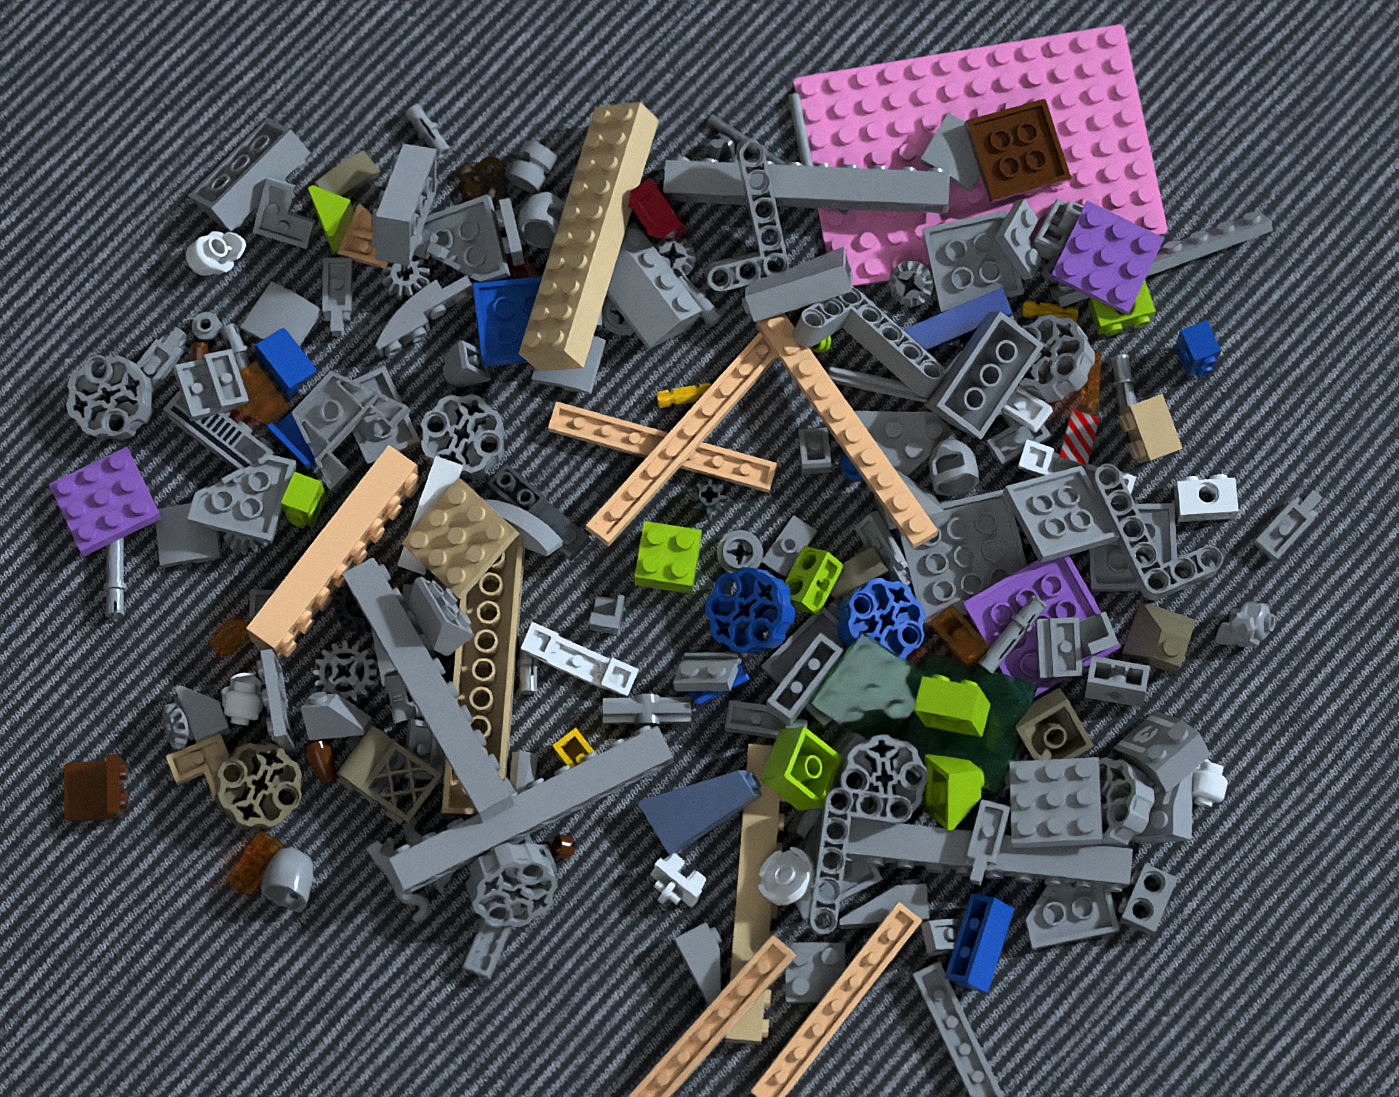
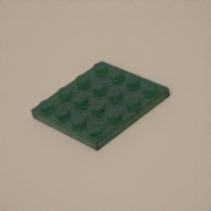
M927 652L896 739L912 744L918 750V756L924 766L925 755L930 754L970 760L983 772L984 786L981 787V790L999 795L1009 769V762L1012 761L1020 739L1015 726L1032 705L1038 686L1030 681L995 671L991 674L985 668ZM936 674L949 678L951 682L960 683L961 680H968L978 684V687H980L991 704L982 738L930 728L923 724L914 711L922 676L932 678V675ZM897 752L890 758V763H893V760L898 756Z

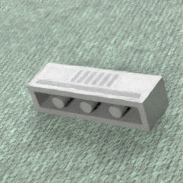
M180 390L163 409L168 419L235 471L240 468L245 469L258 462V459L266 454L275 455L273 452L275 448L271 443L262 437L260 440L256 439L251 435L253 431L241 420L236 423L229 418V411L190 421Z

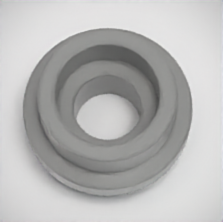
M202 312L192 321V331L201 340H211L220 332V321L213 313ZM208 321L211 323L208 329L201 328L203 322Z

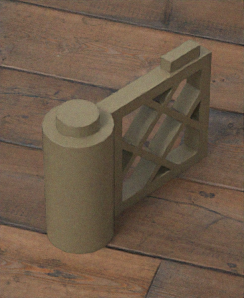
M372 725L336 773L340 777L337 782L350 792L354 788L363 792L386 808L388 812L385 815L399 825L403 821L407 824L411 822L443 777L441 773ZM396 751L406 758L408 769L391 772L389 761ZM410 761L416 764L418 767L411 768ZM385 766H386V767H387V773H382V774H380V773L382 772V770H383V769L385 768ZM426 771L433 776L427 787L415 788L412 773ZM409 774L411 789L394 792L392 776ZM388 777L391 793L377 795L369 789L376 779ZM423 792L417 800L416 793ZM412 794L414 805L406 815L397 808L395 797ZM386 798H392V803H393V805L390 804V803H389L388 801H386L385 799H386Z

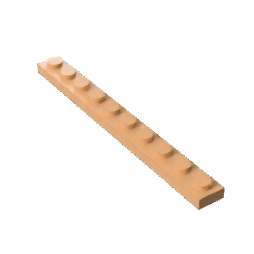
M785 313L757 321L758 330L912 549L937 536L938 530L810 348L802 346L795 341L793 337L795 327Z
M761 332L755 336L587 523L586 530L609 547L778 357Z

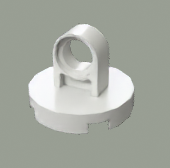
M790 847L791 850L785 852L781 850L774 852L766 859L759 871V875L762 878L761 885L758 884V888L767 900L776 905H788L799 899L806 903L811 897L812 889L810 886L815 876L814 863L803 850L796 847Z

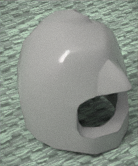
M550 192L532 195L523 204L517 217L519 238L528 245L537 248H551L566 202L561 201L558 196Z
M958 439L943 440L935 446L929 459L930 476L935 492L940 495L954 496L974 489L979 483V471L971 448Z
M296 848L278 850L267 864L263 873L261 883L262 894L272 902L284 906L291 911L301 912L304 910L309 899L311 885L316 884L313 875V862L310 856ZM290 890L296 893L300 899L291 898L289 896Z

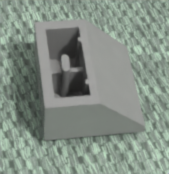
M419 576L414 582L407 606L433 650L448 657L474 636L469 627L471 621L462 610H459L456 602H458L457 597L449 588L444 589L435 581L430 582Z

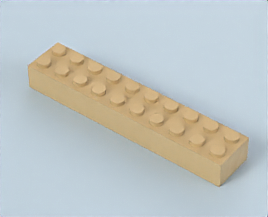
M641 102L595 107L519 350V355L538 371L584 368L632 208L628 207L631 190L640 184L659 122Z
M518 535L466 596L460 599L459 610H462L470 619L471 624L469 627L474 636L456 650L453 685L460 696L456 698V701L460 707L465 705L470 712L473 721L469 724L473 731L479 729L487 743L483 747L487 755L493 753L501 767L497 771L501 779L507 777L525 559V548L522 547L523 536ZM446 759L442 804L444 819L457 820L463 818V820H467L475 816L474 812L476 810Z

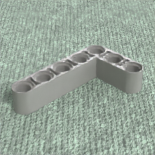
M745 138L738 143L736 155L757 252L710 263L705 270V279L709 286L716 291H726L751 285L789 268L765 151L752 138ZM748 146H756L757 155L753 159H745L743 156L744 150ZM754 174L763 175V182L758 187H751L749 184V180ZM764 201L769 203L767 213L763 215L756 214L755 208L758 203ZM765 230H774L775 237L772 241L763 242L761 240L762 233ZM771 258H781V264L777 269L770 270L767 268V263ZM746 263L753 264V272L750 275H740L739 270L742 265ZM717 270L726 272L725 279L720 283L712 281V275Z
M852 287V292L817 302L805 309L793 331V337L797 343L805 347H811L841 328L845 329L915 394L924 398H929L933 395L945 374L944 367L854 287Z
M1103 464L1097 468L1092 478V485L1120 534L1117 542L1144 597L1149 600H1158L1208 579L1217 573L1223 563V555L1214 546L1202 547L1163 564L1118 468L1112 464ZM1099 476H1110L1113 480V484H1102L1099 480ZM1121 501L1125 505V510H1114L1111 502ZM1128 526L1135 528L1138 536L1133 538L1126 536L1123 528ZM1140 552L1147 554L1150 562L1146 564L1138 562L1136 554ZM1201 557H1211L1214 560L1215 566L1211 568L1204 566L1201 562ZM1181 567L1186 569L1189 575L1188 578L1181 579L1177 577L1174 571L1175 568ZM1152 578L1159 580L1162 584V589H1152L1148 584V580Z
M835 788L825 795L815 861V876L812 883L808 912V926L814 933L819 935L828 934L835 929L837 924L851 818L890 824L903 823L912 814V805L907 798L848 788ZM839 793L845 797L846 805L842 810L832 807L831 797L833 794ZM863 798H870L874 801L875 810L872 814H866L861 810L860 803ZM893 802H899L904 806L905 813L902 818H895L891 815L890 806ZM830 823H836L842 829V835L838 840H833L827 835V827ZM826 853H833L838 859L837 867L833 870L827 869L823 865V857ZM824 882L830 883L834 888V894L829 900L823 899L819 895V887ZM820 912L826 913L830 918V924L824 930L819 929L815 925V916Z

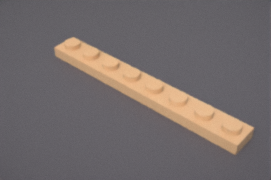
M557 401L548 426V431L643 458H647L668 434V432ZM702 442L679 468L769 493L777 469V463Z
M899 901L895 904L750 1090L755 1096L785 1097L919 926L922 919Z
M772 935L628 1097H671L797 955L779 938Z

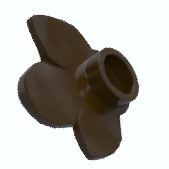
M486 157L480 162H467L459 168L455 176L460 181L465 182L462 190L463 202L487 194L492 198L494 209L500 208L499 200L505 199L507 195V186L503 181L505 166L501 160L496 157ZM492 165L495 168V172L493 175L488 176L486 168Z

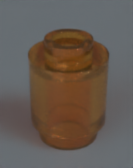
M231 617L211 634L212 638L208 643L222 659L227 655L231 657L250 640L246 629L248 625L241 617L237 620Z

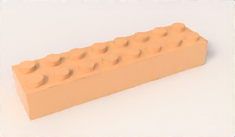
M390 445L387 446L246 629L251 642L262 650L272 649L278 661L283 656L288 657L297 645L296 639L301 633L306 634L315 622L313 617L319 610L324 611L332 600L330 595L336 587L340 588L345 585L346 581L343 573L350 570L354 564L359 565L362 563L368 553L366 551L367 547L371 542H378L385 531L384 525L389 519L393 521L402 510L401 503L406 497L411 498L418 490L420 484L418 483L417 464Z

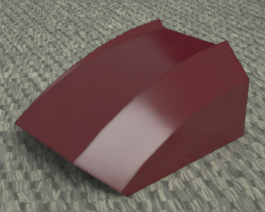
M651 178L631 190L628 207L635 211L647 229L648 236L672 239L688 233V230L668 200Z

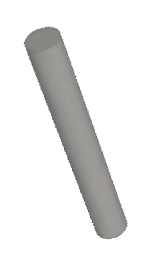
M793 93L788 98L801 164L803 166H813L800 95Z

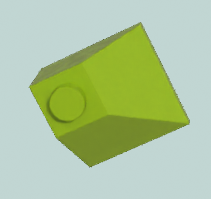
M931 754L925 755L928 783L925 785L924 811L948 831L954 830L981 799V787L984 786L983 772L970 760Z

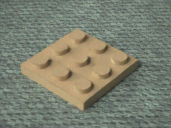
M458 477L401 544L449 588L451 592L458 598L463 599L520 533Z

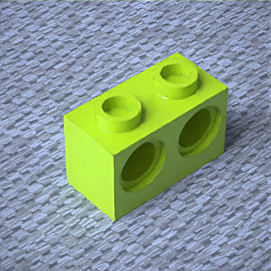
M294 472L282 498L281 505L286 517L289 518V523L300 528H305V525L314 528L327 496L321 481Z
M803 545L785 580V583L791 590L790 600L795 610L819 615L844 567L828 551Z

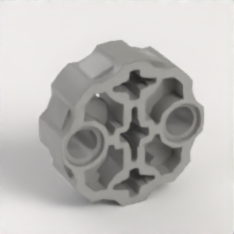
M1052 314L1041 316L1034 323L1023 326L1022 328L1043 343L1044 347L1018 386L1037 398L1045 399L1048 403L1060 401L1067 394L1079 391L1088 381L1087 375L1089 370L1095 364V351L1091 348L1088 337L1079 325L1070 318H1056Z
M97 355L87 359L85 365L79 371L73 372L67 384L69 399L66 407L70 417L76 420L81 426L82 431L101 440L118 439L122 441L133 437L141 425L149 422L154 411L152 396L155 390L151 379L146 377L140 370L139 365L119 355L114 357ZM105 365V374L98 378V369ZM84 390L90 392L91 395H85ZM134 400L136 404L133 405L129 401ZM123 418V427L116 431V421Z
M453 394L440 399L437 406L431 411L426 412L422 419L421 447L427 463L433 465L435 456L450 461L456 459L458 464L464 465L460 479L474 481L486 476L488 470L494 464L499 463L504 454V427L498 411L493 410L486 404L485 399L473 394L459 397ZM478 408L479 413L475 412L473 416H469L468 411ZM457 410H459V413H460V415H461V420H460L459 425H457L458 420H459V417L457 416V414H456V412H455V411H457ZM438 422L444 425L439 432L435 433L429 430L430 425ZM467 430L468 439L463 438L459 444L458 437H462ZM486 443L497 445L495 451L491 453H486L482 450ZM468 450L466 457L468 458L470 463L466 465L464 456L466 451Z
M889 735L872 736L869 740L859 745H854L845 755L841 773L838 775L839 788L851 789L847 786L846 778L850 773H856L861 778V785L856 790L873 792V786H875L876 793L893 795L892 785H895V795L907 798L912 805V812L921 803L925 785L928 783L927 767L923 765L918 756V750L909 742L892 738ZM879 741H881L882 746L892 748L884 752L882 757H880L878 752L869 750L878 746ZM897 752L898 756L893 760V771H891L890 758ZM865 755L873 760L874 773H872L871 762L864 757ZM909 768H914L919 772L920 779L915 785H911L906 781L905 773ZM881 770L884 771V775L890 776V781L885 782V787H882L881 782L876 781V776L881 775ZM863 798L860 803L861 810L866 814L874 812V801L870 805L868 804L871 800L870 798ZM893 802L891 805L897 808L890 811L891 815L895 818L902 817L905 813L904 806L899 802Z
M1105 757L1099 759L1103 844L1097 845L1122 848L1128 845L1135 835L1141 834L1147 826L1149 812L1154 804V789L1149 786L1147 774L1141 769L1121 759L1115 761Z
M504 843L497 845L486 855L478 857L469 868L471 874L466 882V889L475 913L480 914L484 918L485 923L498 928L511 925L516 928L529 924L539 914L546 913L554 902L552 897L554 891L558 888L557 880L548 857L540 854L538 847L529 843L521 845Z

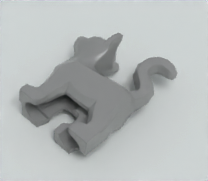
M413 818L409 824H402L405 839L410 848L421 843V836L418 834L419 824L416 819ZM391 837L386 839L383 844L376 841L366 848L376 867L386 874L396 897L402 903L418 905L419 910L413 915L412 920L414 922L423 921L430 914L431 905L428 898L420 893L406 895L389 860L390 857L394 856V841ZM454 872L431 884L435 886L439 893L443 894L445 892L444 886L451 881Z

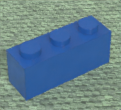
M971 893L944 977L945 979L964 989L988 993L1014 908L994 897Z

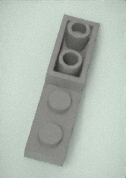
M464 276L443 289L438 281L435 280L404 303L389 320L376 343L380 358L386 355L393 356L402 350L403 345L411 341L415 343L427 336V332L430 331L429 318L437 319L446 313L447 308L454 304L462 305L470 300L473 294V284L468 276Z

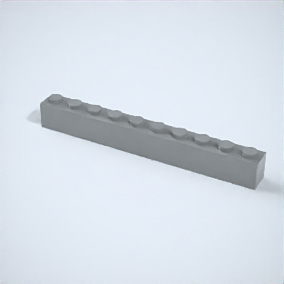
M675 157L673 160H666L663 194L668 202L747 205L737 159L730 160L729 163L718 162L712 158L690 161L685 157ZM767 161L776 206L948 214L950 172H945L940 168L916 171L913 167H901L899 170H890L885 166L879 165L867 169L859 168V166L853 164L831 167V165L826 163L803 166L798 162L774 165L773 162ZM754 174L749 180L750 186H760L763 182V175ZM764 201L758 203L757 205L769 206V203Z
M374 557L343 573L347 586L482 822L514 806L511 795L515 791L507 777L501 779L497 771L501 767L493 753L487 755L483 747L487 743L480 730L473 731L469 724L473 721L470 712L465 705L462 707L458 705L456 698L460 696L451 681L446 683L442 675L446 672L438 657L432 659L428 653L432 647L424 634L419 636L416 632L415 627L419 625L412 612L409 610L405 613L401 606L405 601L397 587L394 589L390 587L388 581L392 578L385 565L378 566Z
M645 726L634 733V738L625 742L623 739H619L607 746L609 750L599 755L597 752L586 755L581 759L582 763L573 768L567 765L554 772L555 777L546 781L541 778L530 783L527 786L528 790L520 794L515 792L511 795L514 806L485 822H482L477 811H475L474 817L465 821L463 818L457 819L447 825L448 829L439 834L434 831L420 838L421 843L411 848L409 845H405L396 849L393 852L394 856L390 857L389 860L406 895L474 862L478 857L489 853L497 845L511 844L674 763V757L659 727L656 726L651 729L650 726Z
M851 818L845 863H854L855 859L867 860L866 864L871 866H884V862L895 863L896 868L913 870L914 866L926 867L928 872L943 873L944 869L956 870L955 874L971 876L973 867L966 865V856L973 831L956 829L948 831L945 828L901 823L890 824ZM834 823L833 840H838L842 835V829L838 824ZM1003 835L996 864L993 866L992 872L984 871L985 877L989 879H1003L1004 875L1013 876L1015 881L1032 883L1033 879L1045 880L1044 884L1051 886H1062L1063 882L1074 883V887L1079 889H1092V885L1104 886V891L1119 893L1122 892V888L1127 889L1130 885L1133 849L1102 845L1013 848L1012 836Z

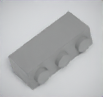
M819 633L768 699L766 710L790 727L842 660L844 650Z

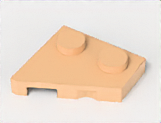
M358 204L337 254L341 257L352 258L353 261L386 269L389 262L376 260V248H373L371 245L373 232L376 230V226L371 225L372 214L368 209Z

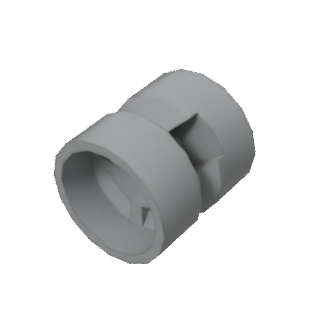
M527 140L518 153L520 160L513 162L506 176L517 187L529 193L537 194L546 180L544 174L551 172L557 157L545 146Z

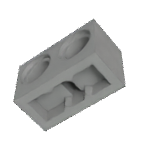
M1146 863L1141 871L1135 869L1130 880V886L1134 888L1130 897L1124 895L1117 911L1122 914L1119 922L1152 936L1157 929L1178 877ZM1148 878L1155 879L1159 884V890L1156 892L1148 891L1144 886V880ZM1135 905L1144 906L1148 913L1147 917L1144 919L1135 917L1132 908Z

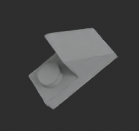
M827 427L798 429L801 474L829 473L831 470V456Z
M963 918L930 920L921 923L923 939L929 956L933 957L953 952Z

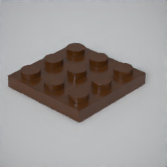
M1046 99L968 119L964 122L990 203L1064 183L1071 179Z

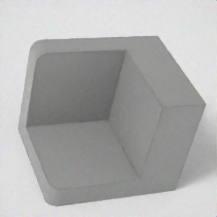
M618 595V599L602 596L596 597L593 613L591 612L589 621L590 630L619 635L625 604L624 595Z
M1105 611L1079 621L1080 641L1086 656L1119 644Z

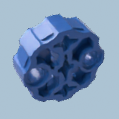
M742 567L733 573L723 574L715 582V589L706 600L705 614L709 617L710 633L717 642L725 644L734 652L759 654L761 651L769 648H777L785 640V633L788 627L794 623L795 608L790 600L791 590L782 579L774 577L766 570ZM735 582L737 585L736 592L732 595L731 587L732 584ZM772 606H776L777 610H773V609H769V608L772 607ZM766 627H768L769 637L765 640L763 633Z
M883 578L867 581L857 586L856 590L850 595L845 596L839 605L840 619L836 628L840 642L846 644L851 651V656L862 664L872 663L884 667L906 659L908 654L919 648L924 639L923 621L926 615L923 605L912 595L911 588L900 581H885ZM854 601L859 604L860 613L855 610ZM860 631H865L863 635H859ZM902 632L907 634L908 643L903 640Z

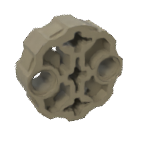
M244 744L236 748L233 754L223 761L217 769L214 778L216 781V795L214 796L219 810L232 820L234 825L242 829H271L281 824L284 818L299 805L302 797L300 791L301 770L297 762L292 761L285 754L284 749L275 744ZM269 753H272L273 760L276 761V763L273 762L270 766L266 765L267 759H265L263 756H267ZM251 758H253L255 765L258 767L255 775L252 774V771L255 766L253 765ZM234 768L238 773V780L236 782L227 781L223 774L224 769ZM282 769L283 773L275 775L272 782H269L272 773ZM264 774L261 786L265 790H261L253 800L255 786L251 783H255ZM244 790L248 791L243 801L233 803L234 800L242 797ZM280 791H288L292 795L291 805L280 803L278 799ZM261 798H265V799H264V802H263V804H262V806H261V807H262V809H261V808L259 807V803H260V801H261ZM249 807L251 808L250 814L253 817L244 820V814L240 810Z

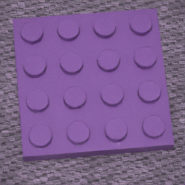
M1069 555L1042 563L1036 560L961 603L987 650L990 649L991 645L1012 621V615L1014 613L1017 614L1023 608L1032 594L1047 604V607L1036 619L1079 617V621L1101 613ZM1035 621L1031 625L1033 628L1030 632L1026 631L1005 659L998 665V669L1018 705L1025 703L1068 678H1038ZM1120 644L1089 656L1085 655L1081 645L1082 669L1090 665L1092 656L1103 658L1121 648Z

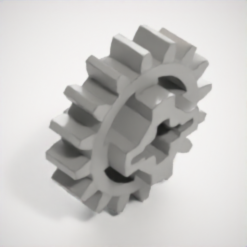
M347 641L343 642L340 649L333 643L332 652L329 653L326 650H322L324 660H315L316 665L320 667V669L313 671L314 677L320 678L315 682L316 688H323L321 692H326V694L337 693L347 701L352 699L355 704H358L359 695L365 698L369 696L366 691L367 687L375 688L374 682L370 680V678L377 677V671L370 669L376 665L374 659L366 660L370 655L368 650L366 649L360 653V646L357 643L352 649L349 648ZM341 656H351L349 659L338 658ZM328 666H330L332 675L328 678L329 681L327 682L326 671ZM364 666V678L361 682L358 678V672ZM341 670L349 671L351 676L349 678L341 677L339 672ZM342 688H351V689H352L351 691H347V692H341V691H339V690H341Z

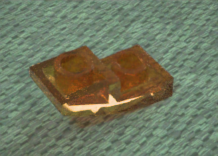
M260 829L244 851L243 858L227 878L226 884L251 899L261 886L262 876L267 864L278 850L285 848V844Z

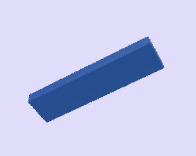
M1001 287L903 329V331L929 352L975 332L988 312L1001 311L1007 317L1013 316V312Z

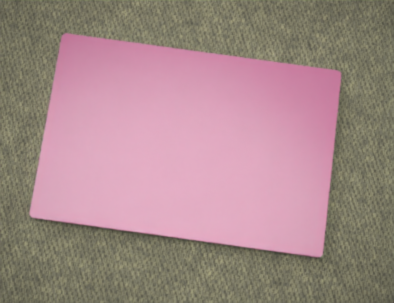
M1112 25L803 76L794 80L795 93L800 95L813 166L817 163H826L831 165V167L853 164L859 166V168L871 169L872 166L879 165L885 166L890 170H899L901 167H913L916 171H928L930 168L921 164V157L947 113L966 121L1046 99L1070 171L1071 179L1067 182L992 203L989 201L981 176L971 192L950 182L948 214L849 210L845 215L838 209L817 208L826 253L844 247L853 272V287L888 282L893 269L905 261L922 263L931 272L922 228L1007 210L1008 215L1014 202L1021 199L1026 200L1038 218V222L1029 236L1032 244L1056 198L1065 203L1072 201L1082 206L1088 200L1159 236H1163L1167 232L1166 219L1126 33L1122 25ZM1055 213V215L1062 218V214ZM1045 232L1046 234H1048V235H1050V236H1052V237H1054V238H1056V239H1058V240H1061V239H1059V238H1057V237L1051 235L1050 233Z

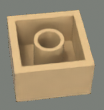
M1163 394L1120 409L1121 415L1118 416L1119 424L1123 432H1128L1131 443H1128L1129 451L1133 459H1138L1139 464L1183 449Z

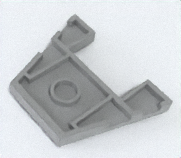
M330 371L291 413L306 444L309 445L315 457L314 460L326 480L327 487L335 492L352 474L332 454L337 446L372 409L393 429L411 409L381 393Z

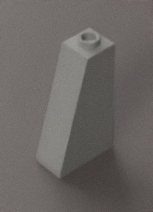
M844 247L747 286L745 288V297L742 298L745 313H751L753 321L757 322L852 292L853 272Z

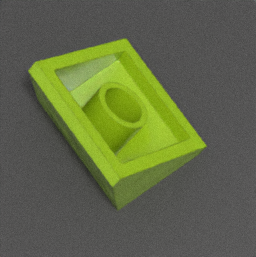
M312 185L308 187L314 209L334 256L338 255L337 252L354 215L351 201Z

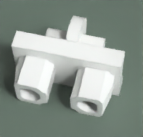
M672 853L664 860L660 858L655 863V867L650 874L657 880L654 887L661 892L657 901L663 904L667 899H670L677 905L682 900L692 908L698 901L706 878L698 871H693L687 879L681 875L679 871L685 863L675 853Z

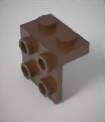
M108 754L107 761L68 762L65 764L64 816L68 821L124 819V809H128V793L124 791V780L128 779L127 762H124L119 754Z

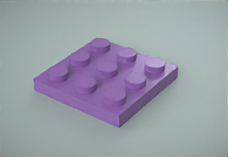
M1087 200L1050 278L1128 315L1164 238Z
M128 447L49 484L82 556H86L162 519Z

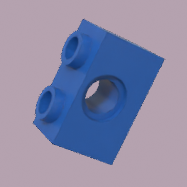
M1207 320L1181 330L1174 346L1188 378L1194 375L1199 378L1211 373L1221 352Z

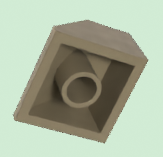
M1060 688L1033 702L1015 726L1034 760L1073 759L1094 747L1068 698Z

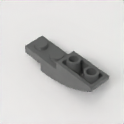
M507 463L487 482L488 487L503 502L517 506L547 524L563 540L562 546L557 550L570 561L591 542L587 534L550 504L547 497Z

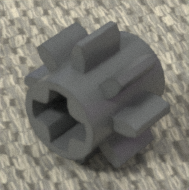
M711 479L704 486L698 483L697 490L699 494L691 495L692 501L699 502L695 508L696 512L703 510L707 512L708 518H710L711 512L714 511L721 514L722 507L720 503L727 502V496L720 495L723 491V485L721 484L716 487L712 485ZM707 494H713L712 503H706Z

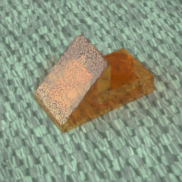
M1095 352V364L1090 368L1087 375L1088 381L1080 391V405L1085 406L1084 413L1096 416L1099 406L1101 353Z
M950 605L929 622L950 654L954 652L967 668L990 649V646L953 605Z

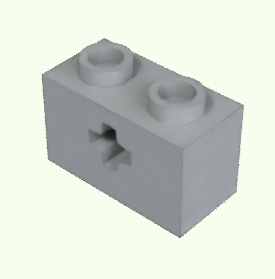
M1092 656L1085 698L1143 707L1150 666Z

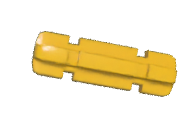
M1024 301L1022 316L1026 318H1034V316L1039 318L1053 314L1056 318H1070L1074 322L1078 320L1079 310L1077 307L1067 306V308H1063L1057 304L1040 302V305H1037L1034 301Z
M711 383L699 384L700 387L693 385L675 388L672 392L668 390L657 392L658 405L664 408L670 407L672 403H675L676 406L697 402L711 387Z

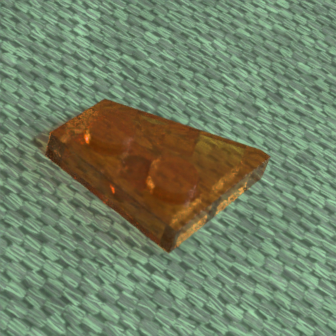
M256 361L240 372L249 401L235 409L268 424L290 408L289 404Z

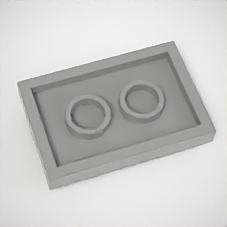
M385 366L352 380L402 403ZM372 409L352 431L368 467L373 466L388 445L402 453L421 444L408 414L393 429Z

